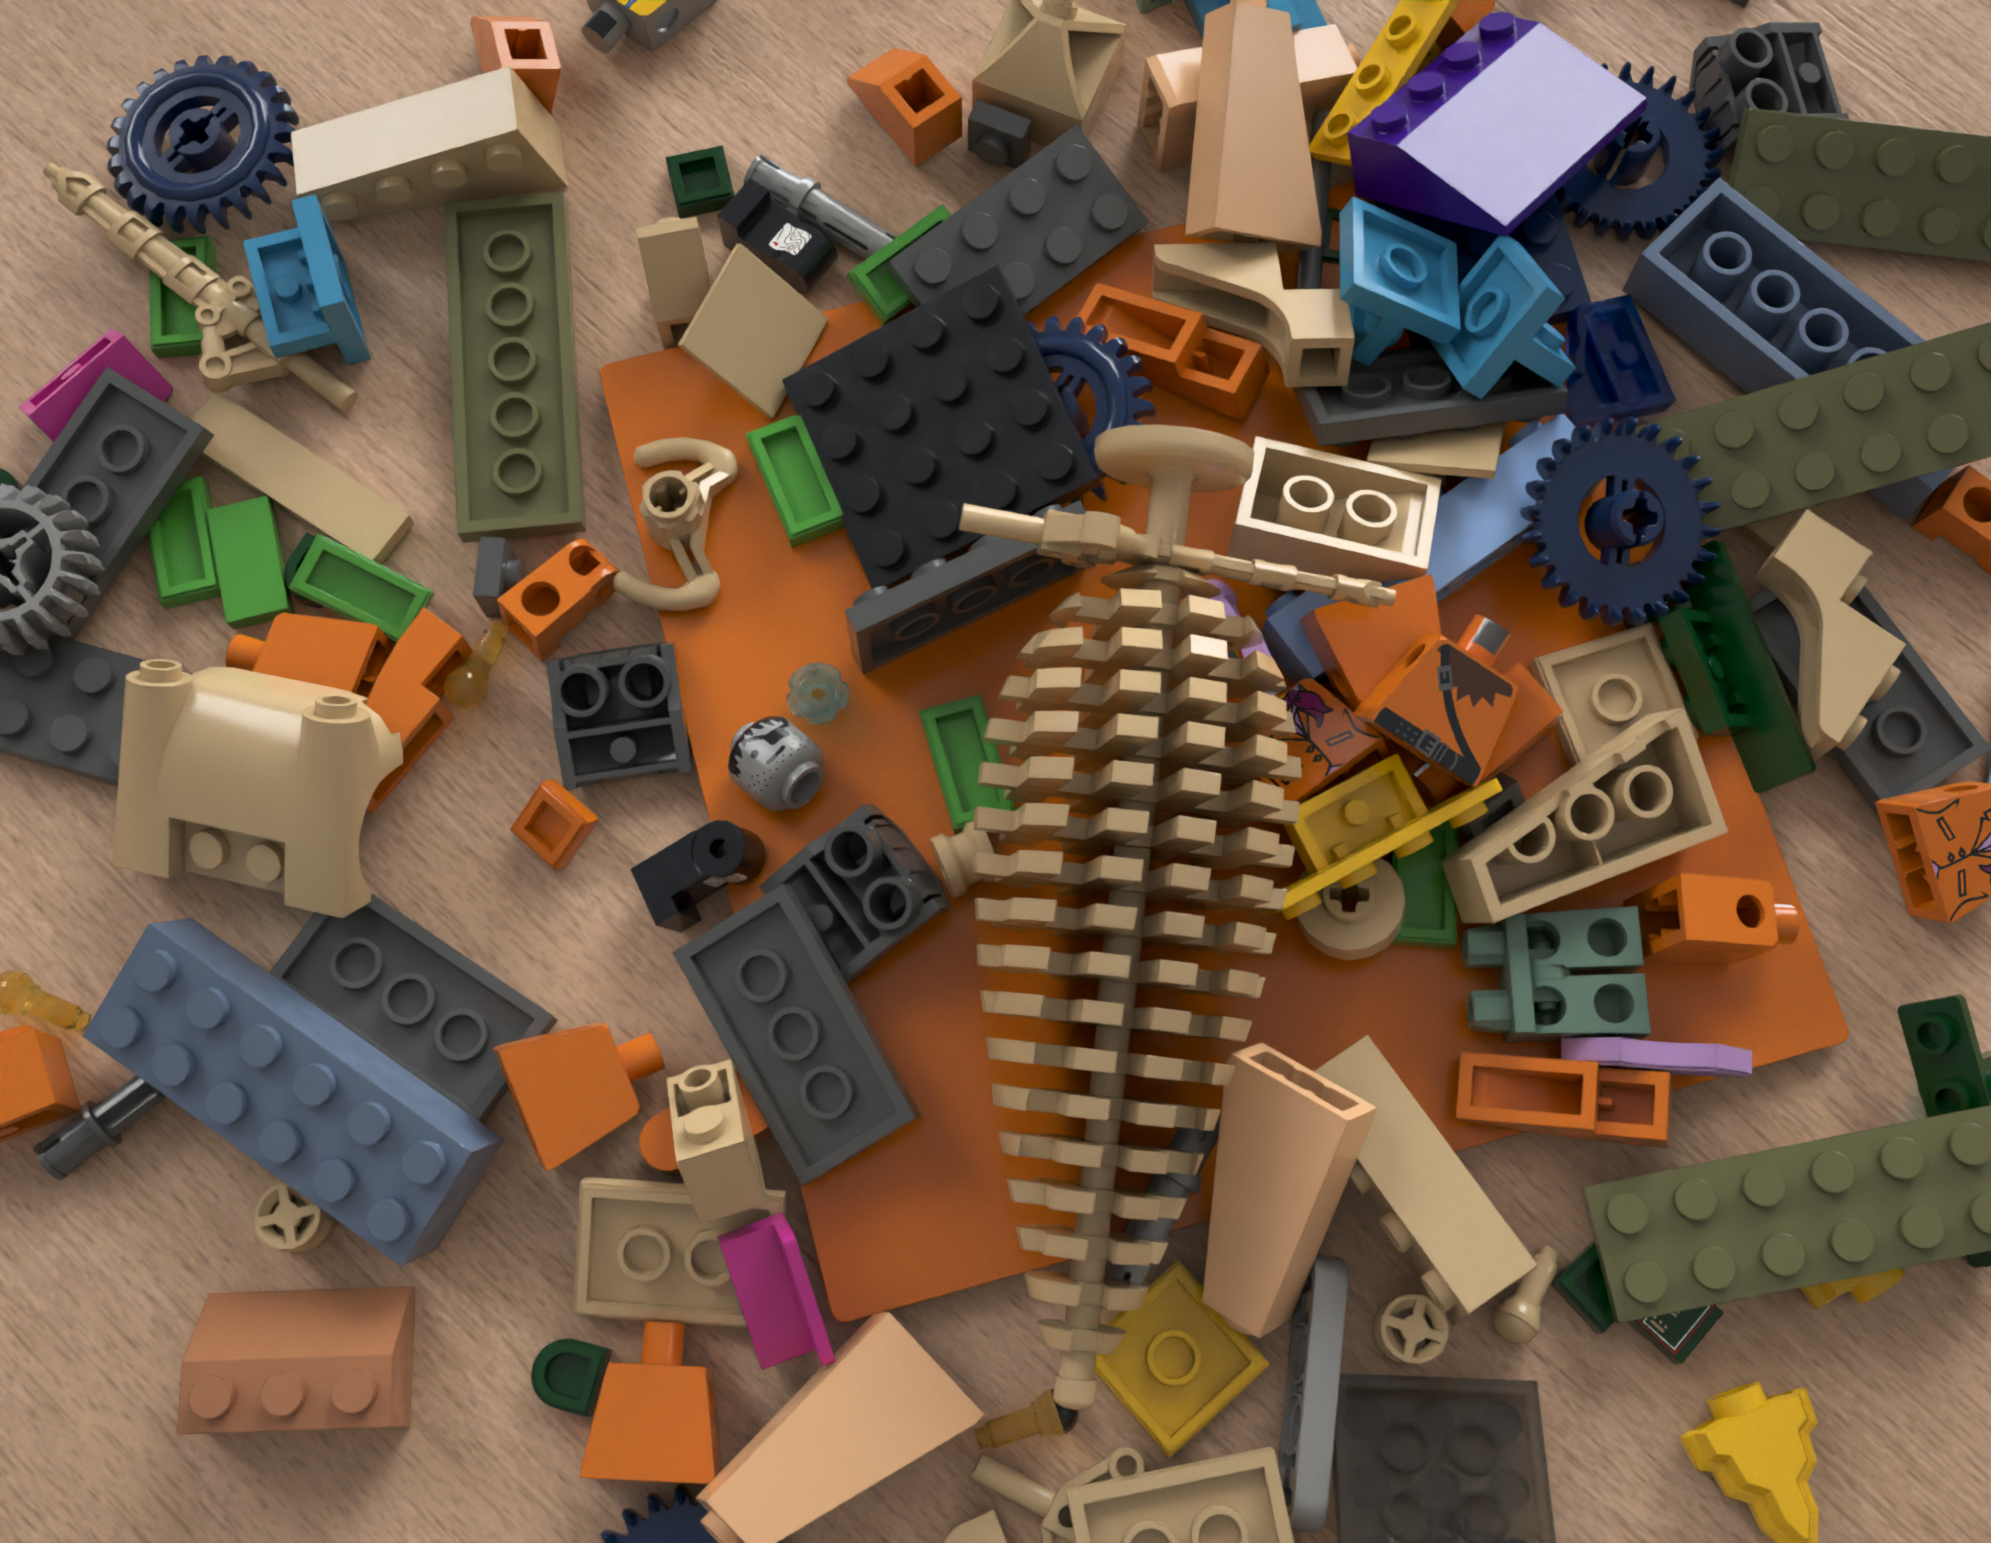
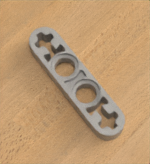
M1319 1254L1315 1258L1293 1312L1278 1464L1291 1530L1313 1533L1321 1530L1328 1509L1348 1289V1273L1344 1259Z

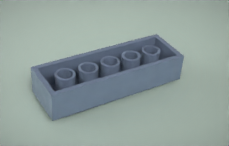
M1718 178L1641 253L1622 289L1623 292L1748 394L1925 341L1721 178ZM1956 467L1868 492L1905 521Z
M192 918L148 924L82 1035L401 1267L437 1249L504 1140L494 1131Z

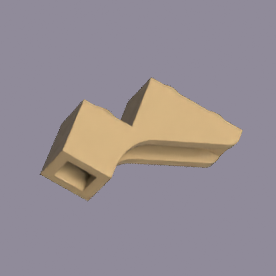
M1276 242L1154 244L1152 299L1203 313L1206 325L1261 343L1278 361L1283 372L1285 387L1348 385L1355 340L1349 304L1340 300V289L1284 290Z
M1807 509L1783 535L1753 580L1771 591L1786 606L1797 625L1800 635L1797 721L1811 755L1817 761L1835 746L1843 751L1846 750L1857 738L1868 721L1859 713L1869 698L1876 702L1879 701L1894 684L1901 670L1893 666V663L1906 643L1849 606L1867 582V578L1861 575L1859 571L1873 552Z

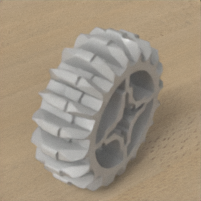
M1 483L0 608L4 609L15 601L23 600L25 602L17 608L0 612V652L5 650L12 655L24 656L28 644L39 650H49V638L52 631L61 637L71 636L67 621L72 615L80 618L89 617L87 609L81 605L84 596L101 595L98 586L90 581L89 577L105 570L102 562L92 555L101 545L98 543L97 538L87 531L90 525L87 524L85 517L76 510H71L70 504L57 495L52 496L51 494L47 495L39 488L26 485L22 491L13 485L8 486ZM31 528H33V529H32L31 531H29L28 533L25 532L24 530H22V529H31ZM21 530L19 533L10 538L1 539L9 533ZM6 556L11 558L12 560L9 562ZM16 578H17V580L19 581V584H18L17 582L13 581V579H16Z

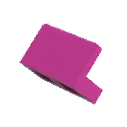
M111 328L18 408L54 442L106 367L161 401H164L173 393V388L123 334Z
M783 1213L775 1214L717 1236L761 1369L764 1370L813 1350L822 1367L836 1362L795 1235Z

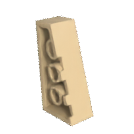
M510 66L291 133L297 196L302 198L316 194L328 222L443 206L444 202L497 198L568 187L560 125Z
M1684 707L1647 714L1520 806L1485 829L1481 834L1443 859L1441 864L1462 922L1495 923L1727 833V826Z
M1368 1035L1314 1071L1378 1108L1349 1176L1348 1183L1360 1196L1366 1193L1381 1215L1378 1218V1222L1384 1233L1400 1253L1403 1254L1405 1252L1421 1275L1420 1281L1436 1305L1444 1313L1446 1312L1454 1325L1538 1265Z

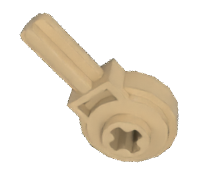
M1382 856L1374 860L1378 872L1371 877L1346 889H1342L1339 882L1336 881L1317 891L1322 903L1297 916L1298 926L1309 944L1327 956L1343 960L1369 958L1391 944L1401 931L1405 915V896L1402 880L1391 864L1382 859ZM1305 869V871L1301 874V876L1299 877V879H1301V878H1303V877H1305V876H1307V875L1309 874L1306 869ZM1346 899L1358 900L1355 912L1347 913L1342 911Z

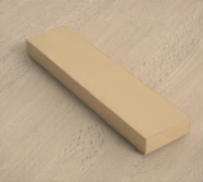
M214 392L192 418L193 421L214 434V437L201 456L262 496H268L274 504L323 536L381 565L414 524L409 514L221 392Z

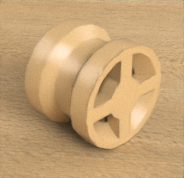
M974 820L966 823L963 831L959 834L949 837L941 833L929 838L942 877L954 899L966 894L970 885L981 880L989 884L995 882L996 878L974 875L973 853L995 854L987 833L974 830Z
M285 1182L269 1187L259 1197L253 1212V1225L257 1236L270 1247L292 1253H308L321 1247L330 1238L336 1220ZM310 1217L305 1220L304 1225L300 1228L301 1233H299L297 1227L301 1224L303 1218Z
M1407 1294L1390 1299L1378 1308L1372 1321V1336L1376 1347L1385 1358L1396 1364L1414 1365L1432 1361L1443 1351L1448 1341L1449 1324L1445 1313L1432 1299L1424 1295ZM1397 1330H1400L1401 1336H1402V1337L1404 1338V1340H1405L1403 1346H1402L1403 1340H1402V1338L1399 1336V1333H1398Z

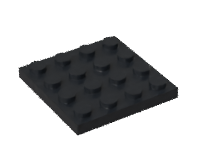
M999 265L986 270L782 380L796 414L801 415L832 486L844 514L841 516V519L872 589L886 586L889 590L910 580L914 571L930 561L945 559L946 562H949L968 553L972 544L985 535L959 530L963 503L1032 516L1045 507L1055 504L1062 506L1103 485L1007 277Z

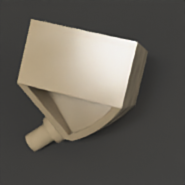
M1010 0L972 79V109L978 99L1031 119V141L1045 147L1076 124L1087 139H1089L1121 70L1127 25L1079 8L1074 3V0Z

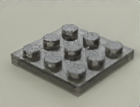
M1340 1373L1332 1457L1337 1543H1556L1537 1381Z

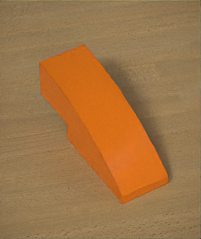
M1096 283L1077 316L1081 317L1085 323V335L1092 327L1102 324L1108 331V339L1105 343L1117 337L1125 339L1128 344V350L1121 358L1136 355L1143 362V369L1134 375L1146 377L1152 384L1172 394L1240 420H1244L1270 373L1261 343L1207 328L1203 313Z
M425 607L422 608L396 643L377 676L366 704L382 718L391 734L400 733L403 749V764L389 773L380 782L369 801L366 810L371 814L378 809L455 717L440 698L476 657L460 633Z
M1461 1052L1456 1119L1539 1134L1669 1148L1672 1079L1670 1072L1600 1067L1598 1062Z

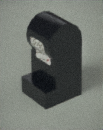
M752 177L717 215L724 246L733 250L736 244L741 243L798 293L807 294L838 259L836 248L822 232L808 223L801 222L799 217L771 199L770 190Z
M716 820L696 831H692L630 870L655 925L682 933L702 920L695 904L730 883L744 884L752 881L760 873L764 865L766 852L764 844L757 834L729 821Z

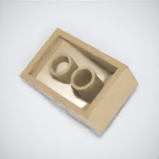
M1255 437L1252 448L1255 451L1253 473L1251 478L1243 483L1227 557L1247 561L1255 558L1270 563L1296 566L1298 571L1332 577L1334 574H1340L1350 578L1377 582L1416 579L1426 575L1442 479L1263 437ZM1227 577V578H1231V579H1235V580H1239V581L1245 582V580H1243V579Z

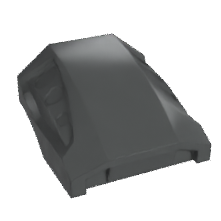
M1769 22L1754 28L1743 27L1737 29L1732 34L1707 36L1697 46L1693 54L1689 90L1695 89L1696 91L1693 100L1696 113L1705 107L1711 108V113L1701 131H1709L1716 126L1721 129L1718 139L1713 144L1717 148L1722 147L1724 151H1730L1736 147L1744 107L1849 119L1848 113H1842L1819 39V35L1822 33L1819 22Z
M675 642L643 644L582 653L546 662L554 734L563 785L566 790H575L578 787L651 775L692 772L691 752L680 691Z
M874 804L862 805L837 826L806 845L759 886L764 894L769 893L781 884L792 886L847 985L861 976L908 935L950 907L942 884L904 831Z

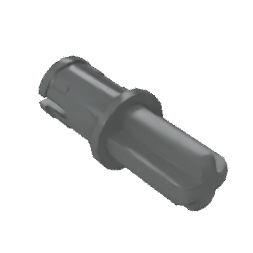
M136 1075L98 1104L92 1101L82 1104V1112L56 1133L54 1132L48 1138L35 1145L34 1153L39 1155L37 1157L38 1161L55 1179L63 1180L69 1173L79 1167L81 1163L107 1145L115 1147L122 1142L120 1133L163 1102L166 1096Z

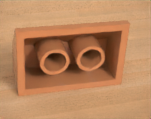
M415 1287L209 1293L181 1362L177 1435L411 1426Z

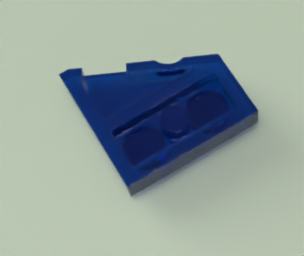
M1630 294L1578 305L1568 316L1565 355L1576 368L1563 384L1568 390L1567 411L1565 415L1575 427L1589 425L1593 428L1598 420L1607 417L1612 418L1614 423L1630 417L1639 418L1662 413L1676 401Z

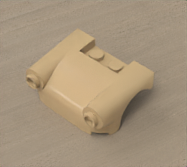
M166 659L143 661L140 663V670L130 672L125 678L112 866L168 879L184 871L284 893V905L344 918L371 902V888L363 878L359 862L360 831L367 806L375 789L389 773L403 764L400 733L391 734L382 718L366 705L368 698L347 690L233 667H209L190 675L182 671V664L177 661Z

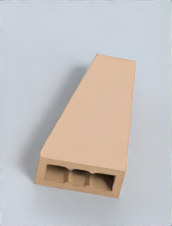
M1230 0L1229 4L1205 14L1185 236L1224 243L1276 242L1277 252L1285 254L1321 247L1322 232L1290 13L1267 8L1266 0Z
M1336 24L1292 31L1305 121L1312 119L1313 114L1318 110H1332L1360 65L1356 49L1351 44H1345ZM1202 47L1156 54L1145 58L1137 125L1160 173L1192 161Z
M1264 1043L1230 1053L1226 1063L1228 1065H1236L1229 1086H1223L1202 1302L1220 1313L1224 1322L1229 1327L1243 1334L1254 1335L1257 1338H1261L1290 1321L1378 1109Z
M890 1312L875 1313L834 1354L836 1362L821 1367L695 1498L708 1511L700 1520V1523L718 1543H777L975 1425L984 1413Z

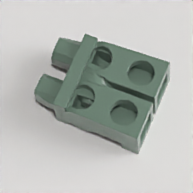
M1638 906L1541 912L1526 915L1525 913H1518L1498 921L1495 925L1468 929L1462 934L1461 949L1464 968H1497L1499 990L1470 991L1467 994L1466 1009L1469 1030L1493 1034L1502 1033L1503 1043H1522L1524 1041L1560 1042L1561 1038L1623 1037L1642 1040L1651 1034L1645 973L1633 974L1644 965Z

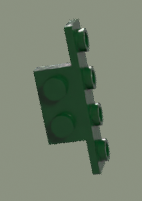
M1713 540L1701 547L1706 551L1715 553L1717 558L1707 563L1691 564L1697 573L1706 577V581L1694 586L1683 585L1686 593L1690 596L1689 600L1693 608H1679L1658 618L1665 636L1661 640V647L1670 666L1678 671L1687 691L1684 704L1691 721L1696 727L1702 729L1704 736H1732L1754 791L1756 793H1766L1813 773L1816 770V764L1725 544L1721 541Z
M1958 994L1899 1006L1897 1012L1927 1118L1991 1105V1051L1981 1054L1966 998ZM1991 1251L1966 1255L1967 1261L1972 1267L1991 1266Z

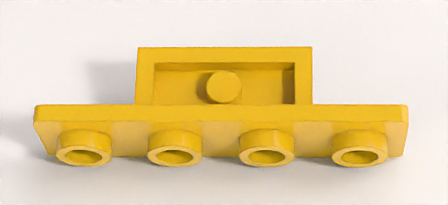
M1460 0L1399 1L1311 141L1309 150L1314 159L1352 167L1347 133L1366 118L1373 109L1380 106L1404 86L1411 77L1417 75L1442 54L1435 40Z
M1398 753L1307 799L1299 804L1298 822L1291 825L1283 824L1309 874L1283 888L1288 891L1282 910H1258L1260 915L1264 916L1282 911L1286 920L1297 917L1322 903L1317 891L1338 881L1342 889H1346L1376 874L1378 869L1374 860L1394 850L1397 858L1400 859L1429 845L1434 841L1429 830L1448 820L1452 829L1484 815L1489 811L1484 800L1503 790L1497 778L1481 782L1477 787L1470 786L1427 810Z

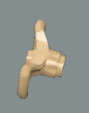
M689 437L665 438L641 445L635 449L634 461L643 468L667 461L680 460L696 461L703 464L685 476L681 471L676 470L660 472L649 478L642 486L643 501L639 508L647 530L660 547L673 552L687 582L679 588H668L647 583L627 571L617 573L613 578V588L637 604L657 610L687 611L709 606L714 602L721 587L719 576L712 570L704 553L706 531L709 527L708 518L713 496L718 494L725 486L733 483L738 475L736 457L731 450L707 440ZM691 549L696 562L691 564L685 550Z

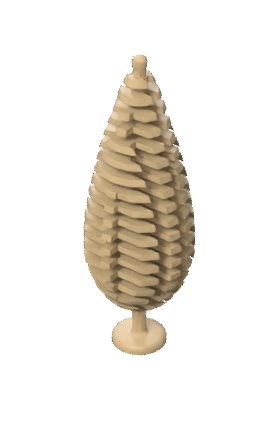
M1159 424L1128 425L1108 429L1096 436L1094 448L1096 464L1103 472L1114 479L1135 486L1151 488L1146 534L1161 538V544L1169 545V543L1181 544V546H1185L1190 493L1228 490L1247 482L1253 473L1255 451L1243 441L1221 433L1192 427ZM1141 563L1102 577V584L1111 589L1118 590L1111 600L1080 596V592L1069 596L1049 614L1051 623L1059 627V629H1051L1035 634L1017 654L1016 658L1026 659L1023 666L1035 670L1030 678L1010 675L997 700L1017 702L1015 712L1029 718L1025 722L998 718L989 719L982 742L1010 745L1009 757L1024 760L1025 762L1021 766L982 762L979 765L977 786L1005 789L1004 799L1024 804L1015 811L979 806L974 809V830L1000 833L999 841L1030 848L1043 840L1062 842L1061 852L1018 850L1010 856L974 852V875L994 877L997 884L1022 889H1029L1038 884L1058 886L1057 894L1088 899L1109 893L1108 904L1096 903L1080 909L1057 907V900L1021 897H1012L1005 901L985 898L974 899L976 921L992 922V926L1018 931H1026L1033 928L1054 930L1053 936L1082 940L1104 937L1103 953L1089 951L1078 954L1050 952V947L1010 944L1002 946L976 945L977 966L1016 974L1029 972L1047 974L1053 979L1077 982L1099 981L1097 1001L1086 999L1065 1000L1047 998L1044 995L980 990L982 1012L1012 1017L1046 1019V1021L1069 1024L1096 1025L1094 1049L986 1037L988 1059L1092 1071L1089 1094L1050 1088L1038 1089L1010 1084H991L993 1104L995 1106L1024 1111L1051 1112L1086 1119L1084 1139L1073 1135L1038 1132V1134L1010 1130L998 1131L1002 1153L1013 1156L1051 1159L1058 1163L1081 1166L1080 1184L1064 1179L1035 1177V1180L1006 1177L1012 1201L1045 1205L1053 1210L1076 1213L1075 1230L1066 1225L1035 1223L1032 1226L1015 1225L1021 1249L1038 1251L1043 1255L1071 1259L1070 1276L1065 1272L1026 1271L1024 1275L1030 1297L1050 1303L1066 1305L1065 1322L1061 1319L1038 1320L1037 1325L1044 1344L1048 1347L1062 1350L1060 1370L1055 1375L1053 1398L1058 1405L1072 1410H1084L1092 1407L1095 1402L1097 1379L1094 1378L1096 1353L1114 1354L1127 1332L1120 1328L1100 1324L1101 1306L1106 1310L1112 1311L1139 1310L1149 1288L1140 1283L1105 1277L1106 1259L1118 1265L1149 1266L1150 1263L1160 1264L1168 1246V1242L1163 1240L1140 1238L1134 1234L1109 1231L1111 1213L1128 1219L1158 1221V1217L1179 1219L1187 1201V1198L1182 1196L1147 1193L1132 1187L1114 1185L1116 1166L1130 1172L1166 1175V1172L1195 1176L1204 1157V1153L1189 1150L1150 1147L1134 1142L1119 1141L1121 1120L1137 1125L1167 1128L1177 1126L1214 1131L1221 1112L1220 1109L1124 1097L1126 1074L1229 1086L1236 1065L1128 1053L1130 1031L1167 1033L1186 1037L1245 1042L1252 1024L1250 1020L1226 1016L1193 1015L1189 1011L1157 1007L1135 1008L1137 988H1167L1182 990V993L1260 998L1265 977H1259V974L1234 969L1201 970L1198 969V964L1163 959L1139 962L1141 946L1154 947L1173 944L1185 946V951L1223 954L1244 952L1267 955L1272 953L1276 933L1266 932V927L1237 921L1216 926L1204 924L1205 916L1170 911L1144 917L1145 905L1153 906L1177 900L1188 902L1187 909L1234 911L1243 908L1266 911L1282 910L1288 890L1273 888L1274 881L1246 874L1221 881L1211 880V869L1232 870L1249 864L1288 868L1292 866L1295 846L1279 844L1280 834L1252 827L1244 828L1226 836L1215 835L1216 827L1236 828L1252 821L1286 825L1298 822L1300 802L1283 800L1284 788L1253 780L1262 777L1294 782L1302 778L1301 757L1287 756V743L1262 736V734L1290 737L1296 733L1292 712L1286 711V701L1264 693L1266 691L1281 692L1287 688L1284 682L1285 679L1274 659L1258 650L1253 651L1244 659L1228 658L1227 651L1247 649L1262 644L1263 634L1249 614L1245 618L1225 615L1224 602L1207 599L1220 595L1218 587L1185 568L1169 566L1164 563ZM1070 621L1094 624L1091 639L1083 638V626L1065 628V626ZM1082 668L1085 669L1083 683H1081ZM1247 697L1239 703L1227 702V698ZM1058 709H1062V710H1070V711H1057V710H1058ZM1225 742H1242L1235 747L1224 746ZM1053 753H1062V754H1070V755H1072V757H1049V756L1052 755ZM1220 785L1240 786L1231 791L1220 790ZM1048 796L1067 798L1066 804L1040 802ZM1069 812H1073L1079 814L1093 815V817L1089 819L1068 817ZM1181 813H1189V814H1196V815H1195V818H1194V817H1188V816H1181V815H1179V814H1181ZM1114 849L1113 856L1102 855L1098 858H1095L1101 854H1104ZM1066 853L1094 857L1095 859L1080 864L1064 862L1063 855ZM1177 856L1191 858V865L1172 863L1149 872L1150 864H1158Z

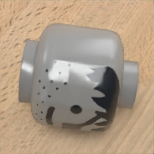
M768 716L756 722L745 724L734 735L730 745L731 752L728 761L730 778L732 782L762 807L771 812L785 811L789 808L798 809L805 806L818 793L824 780L822 749L782 716Z

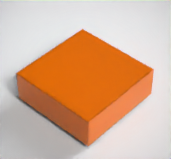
M553 778L541 782L510 828V831L551 868L557 871L569 865L600 819Z

